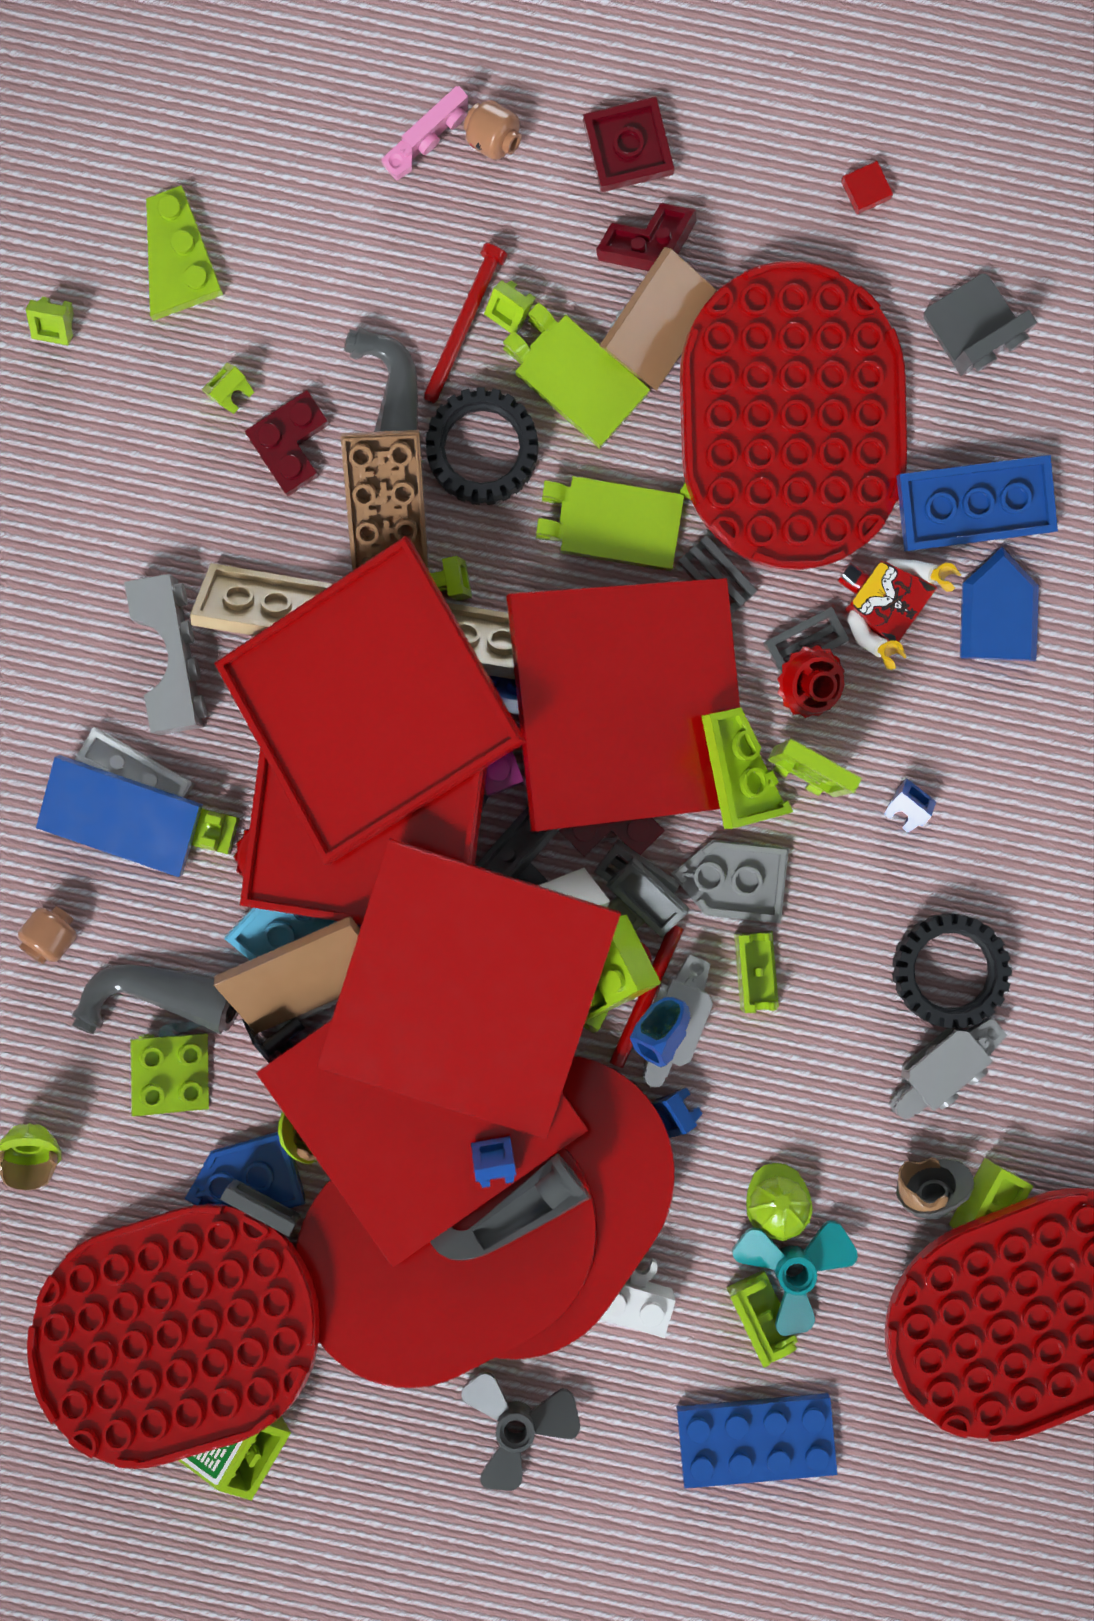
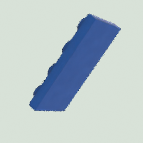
M58 755L54 757L36 828L180 877L184 873L203 804Z

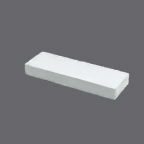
M93 727L75 758L76 761L187 798L195 784L96 727Z

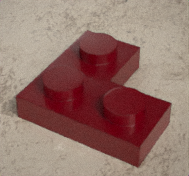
M660 203L646 229L611 222L596 248L598 261L649 271L664 247L672 249L677 254L680 253L697 222L695 209Z
M308 390L244 431L287 497L319 477L299 445L330 424Z
M653 818L561 828L559 830L584 857L610 831L640 855L665 832Z

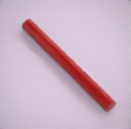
M676 925L665 934L652 964L660 982L684 931L683 928ZM660 985L638 996L610 1059L611 1064L624 1068L633 1047L630 1036L638 1021L651 1006Z

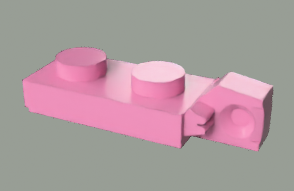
M455 86L402 135V140L381 159L382 165L394 179L398 181L412 171L413 159L420 152L423 155L431 152L440 140L438 136L448 127L453 130L464 121L468 114L466 112L468 110V95L461 87Z

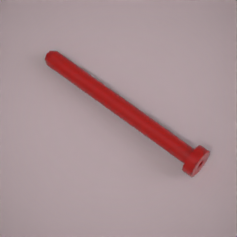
M484 243L480 254L484 259L425 390L424 400L428 403L434 404L438 401L497 265H504L508 257L504 250L493 244Z

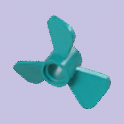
M834 1220L826 1221L804 1250L794 1245L779 1249L764 1231L755 1227L747 1229L732 1248V1255L737 1262L774 1270L781 1287L785 1290L775 1322V1327L782 1336L807 1332L813 1327L815 1315L806 1293L814 1288L817 1282V1271L850 1267L856 1263L858 1258L857 1250L844 1228ZM791 1265H803V1270L797 1276L791 1277L786 1275V1271Z

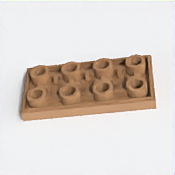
M420 430L341 433L352 571L405 536L411 539L429 571Z
M351 916L216 975L214 986L253 1031L258 1034L339 999L360 928Z

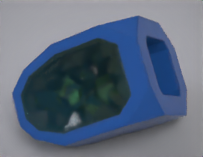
M666 997L653 1003L638 1021L630 1036L635 1051L645 1060L660 1068L673 1060L675 1051L687 1035L686 1029L691 1016L685 1001L674 997Z

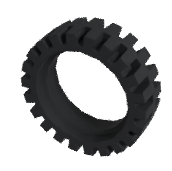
M477 387V391L472 392L466 389L461 391V395L457 397L455 395L449 397L445 405L441 404L436 410L435 417L431 418L429 430L426 434L427 459L434 477L450 495L456 496L458 500L463 502L469 501L473 505H480V503L493 505L496 504V501L510 499L512 494H517L521 491L523 485L530 480L538 458L537 432L526 408L521 403L518 404L513 396L508 393L505 396L501 393V390L492 388V391H486L485 387ZM479 411L496 413L509 421L518 434L520 445L517 461L511 470L498 480L485 483L469 481L457 474L449 464L445 451L448 433L456 421L469 413Z
M942 914L919 921L914 925L913 929L908 930L903 935V941L898 943L895 949L897 954L892 962L894 967L892 977L893 982L897 986L898 996L902 998L905 1006L916 1016L933 1025L946 1028H966L971 1024H979L983 1022V1018L990 1017L996 1012L994 1010L995 1007L1001 1006L1005 1000L1003 998L1004 992H1009L1011 984L1008 983V976H1012V967L1008 966L1010 956L1003 948L1005 944L1000 937L994 934L995 931L989 926L968 916ZM949 933H958L969 937L981 948L987 960L988 976L983 990L972 1002L955 1008H943L931 1003L921 993L915 980V963L920 950L929 940Z

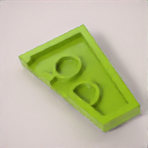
M182 185L146 198L149 302L152 320H158L222 296V289Z
M742 708L703 715L702 721L724 829H734L793 813L789 802L782 800L775 786L779 782L773 770H767L760 756L761 746Z

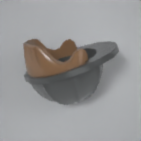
M934 1157L919 1162L905 1161L899 1168L896 1195L903 1208L913 1213L917 1218L939 1220L969 1199L974 1189V1179L969 1168L959 1161L936 1159Z

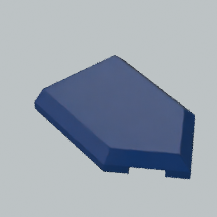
M1003 547L962 583L960 659L1037 661L1039 585Z
M278 1131L212 1150L184 1198L194 1205L223 1204L231 1206L220 1200L226 1187L233 1180L237 1179L288 1208L306 1203L296 1161L281 1146Z

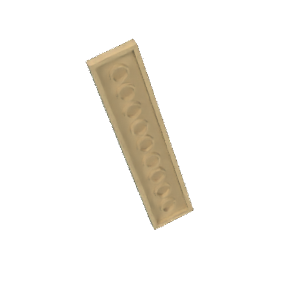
M210 563L190 613L191 625L255 636L333 583ZM447 603L487 674L515 680L508 613Z

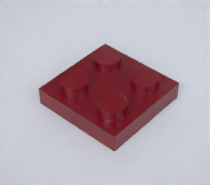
M657 97L583 114V124L601 193L674 175V165Z

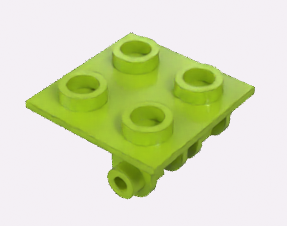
M207 1033L154 1037V1034H141L139 1039H130L132 1117L209 1109Z

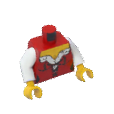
M890 559L886 562L880 561L868 575L850 563L837 582L855 593L845 607V610L848 613L847 621L856 643L876 657H882L887 669H895L896 665L890 656L900 654L903 658H906L903 645L899 641L937 589L933 584L938 582L946 592H951L955 589L951 582L944 580L950 574L961 576L956 566L952 563H944L938 566L918 560Z

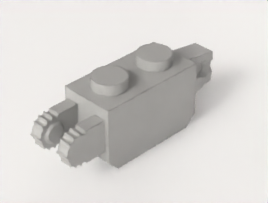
M688 954L674 979L670 977L667 985L661 983L656 992L653 1003L666 997H674L685 1001L689 1007L691 1019L686 1029L687 1035L675 1051L673 1060L661 1068L647 1060L645 1061V1068H643L642 1074L643 1079H645L644 1082H647L650 1087L660 1088V1085H664L663 1082H666L665 1078L668 1077L672 1064L682 1066L691 1062L713 1006L709 994L705 991L711 963ZM662 1028L657 1036L660 1039L664 1038L671 1028Z
M991 1017L985 1018L983 1022L967 1030L946 1028L902 1065L901 1077L905 1080L906 1084L895 1092L896 1095H892V1098H889L890 1102L888 1103L890 1104L891 1112H895L897 1116L902 1117L904 1120L907 1118L910 1120L911 1117L914 1118L915 1114H919L926 1107L933 1111L938 1108L943 1110L949 1107L959 1097L957 1092L967 1083L970 1085L977 1083L987 1074L988 1070L986 1067L993 1062L989 1056L1007 1036L1005 1031Z

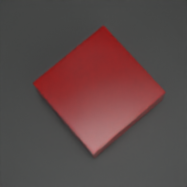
M878 161L843 176L841 180L857 215L890 200L893 196Z

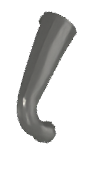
M358 327L357 331L349 329L344 345V351L350 353L349 357L360 359L364 355H373L385 363L389 372L374 432L418 430L417 374L411 354L399 341L390 336L372 333L361 327Z
M115 965L99 971L88 981L81 995L79 1005L72 1014V1017L75 1019L72 1026L94 1035L96 1028L101 1029L103 1025V1017L101 1016L103 1003L111 995L121 992L170 1011L219 1034H222L223 1030L230 1029L238 1016V1012L215 988V977L152 966Z
M557 1153L471 1228L459 1231L450 1227L430 1241V1243L438 1253L449 1259H475L489 1254L590 1199L591 1196L572 1168Z

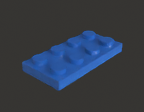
M1051 455L905 473L896 476L904 552L1058 532Z
M828 1393L676 1406L684 1489L838 1475L831 1398Z

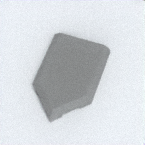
M712 840L671 874L704 915L781 923L789 848Z

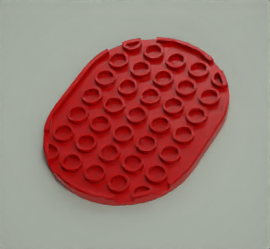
M778 261L763 264L745 271L723 285L708 300L695 318L684 344L680 364L682 464L685 483L691 501L707 528L726 547L754 563L781 570H805L825 566L844 559L867 544L885 525V521L892 512L895 503L899 500L896 476L905 474L907 469L906 374L903 352L894 328H891L887 318L881 311V305L864 287L858 286L840 275L839 271L821 264L805 261Z
M574 1056L562 1091L588 1128L587 1132L565 1146V1148L570 1152L582 1170L595 1205L597 1226L592 1266L577 1298L558 1321L534 1338L495 1358L516 1360L543 1356L564 1348L587 1333L606 1313L652 1247L670 1211L675 1185L674 1154L670 1138L658 1111L649 1098L628 1078L614 1069L593 1060Z
M564 1147L557 1153L572 1168L591 1198L489 1254L470 1260H452L444 1257L429 1242L392 1268L330 1180L309 1208L300 1230L296 1248L311 1275L316 1290L320 1316L319 1343L343 1367L366 1380L391 1387L419 1388L440 1384L456 1378L525 1343L548 1329L560 1319L577 1298L587 1280L595 1254L597 1226L595 1205L587 1180L570 1152ZM553 1156L457 1222L452 1228L459 1231L471 1228L526 1182Z
M1065 1188L1048 1191L947 1231L927 1245L911 1261L901 1275L890 1298L886 1313L885 1347L887 1359L898 1386L917 1412L937 1424L940 1429L962 1438L969 1436L988 1439L990 1442L1011 1441L1040 1433L1094 1411V1189Z
M201 1204L175 1209L93 1236L79 1244L65 1256L66 1258L60 1263L53 1274L49 1275L36 1299L37 1307L33 1323L28 1329L27 1356L30 1379L40 1407L51 1425L55 1424L69 1439L68 1442L71 1446L91 1459L97 1458L114 1464V1467L140 1469L164 1465L241 1442L276 1422L298 1398L310 1376L317 1355L320 1316L316 1290L311 1275L300 1254L286 1236L233 1206Z

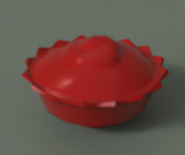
M819 645L812 648L803 646L800 652L791 653L789 661L782 664V674L777 678L780 685L778 694L783 698V706L790 708L793 715H802L804 718L810 716L819 717L824 711L831 710L841 698L845 685V670L841 666L840 658L833 655L830 649H823Z

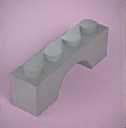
M170 574L124 582L131 620L139 625L154 628L163 638L168 652V665L164 677L155 688L144 695L150 733L165 735L203 728L202 718L207 717V707L204 696L198 695L196 680L201 679V673L197 658L191 657L189 643H194V633L191 622L189 620L185 621L183 606L188 604L184 584L178 583V580Z

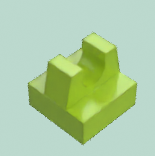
M501 280L493 288L484 315L511 333L514 330L517 333L522 328L536 297L530 293L524 296L516 290L517 284L512 280L507 283Z
M41 297L39 301L30 299L25 310L31 338L69 346L73 337L72 322L74 312L72 302L64 301L62 305L52 304L48 297Z
M226 363L201 389L212 401L233 414L239 409L232 402L231 396L233 392L240 390L247 397L254 393L245 376L236 366L230 363Z
M458 556L443 558L444 570L430 573L440 592L448 591V596L458 601L472 598L466 561Z
M202 808L192 845L224 854H231L240 818Z

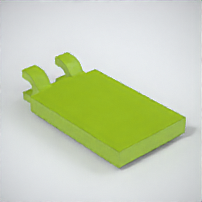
M538 302L528 313L530 317L528 323L541 332V334L529 347L513 330L503 341L505 345L503 350L521 364L516 370V376L594 445L601 449L649 395L650 389L602 349L600 344L567 315L557 322L551 313Z
M572 476L571 487L545 480L542 502L562 504L559 522L543 518L538 519L536 538L562 542L560 553L672 571L684 494Z
M791 738L774 746L767 759L775 764L772 768L774 772L783 777L791 773L806 781L805 789L817 796L822 792L832 797L855 793L862 780L859 776Z

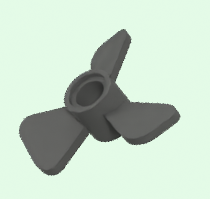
M489 1372L479 1373L462 1388L461 1396L465 1403L497 1420L496 1438L499 1446L482 1470L480 1477L482 1486L487 1489L512 1491L520 1486L523 1476L521 1452L531 1446L535 1434L573 1439L580 1431V1420L575 1398L568 1389H559L535 1408L531 1409L527 1404L520 1401L508 1403L497 1379ZM518 1420L524 1423L526 1428L520 1433H513L506 1428V1424L510 1421Z

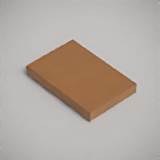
M664 247L605 336L600 347L649 388L657 391L682 354L687 335L695 318L717 290L670 248Z

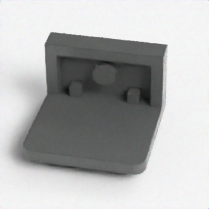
M987 274L978 275L929 306L923 314L925 321L960 376L973 368L977 372L985 369L998 359L996 354L1005 348H1008L1009 352L1023 345L1030 339L1027 333L1037 324L1030 310L1016 318Z

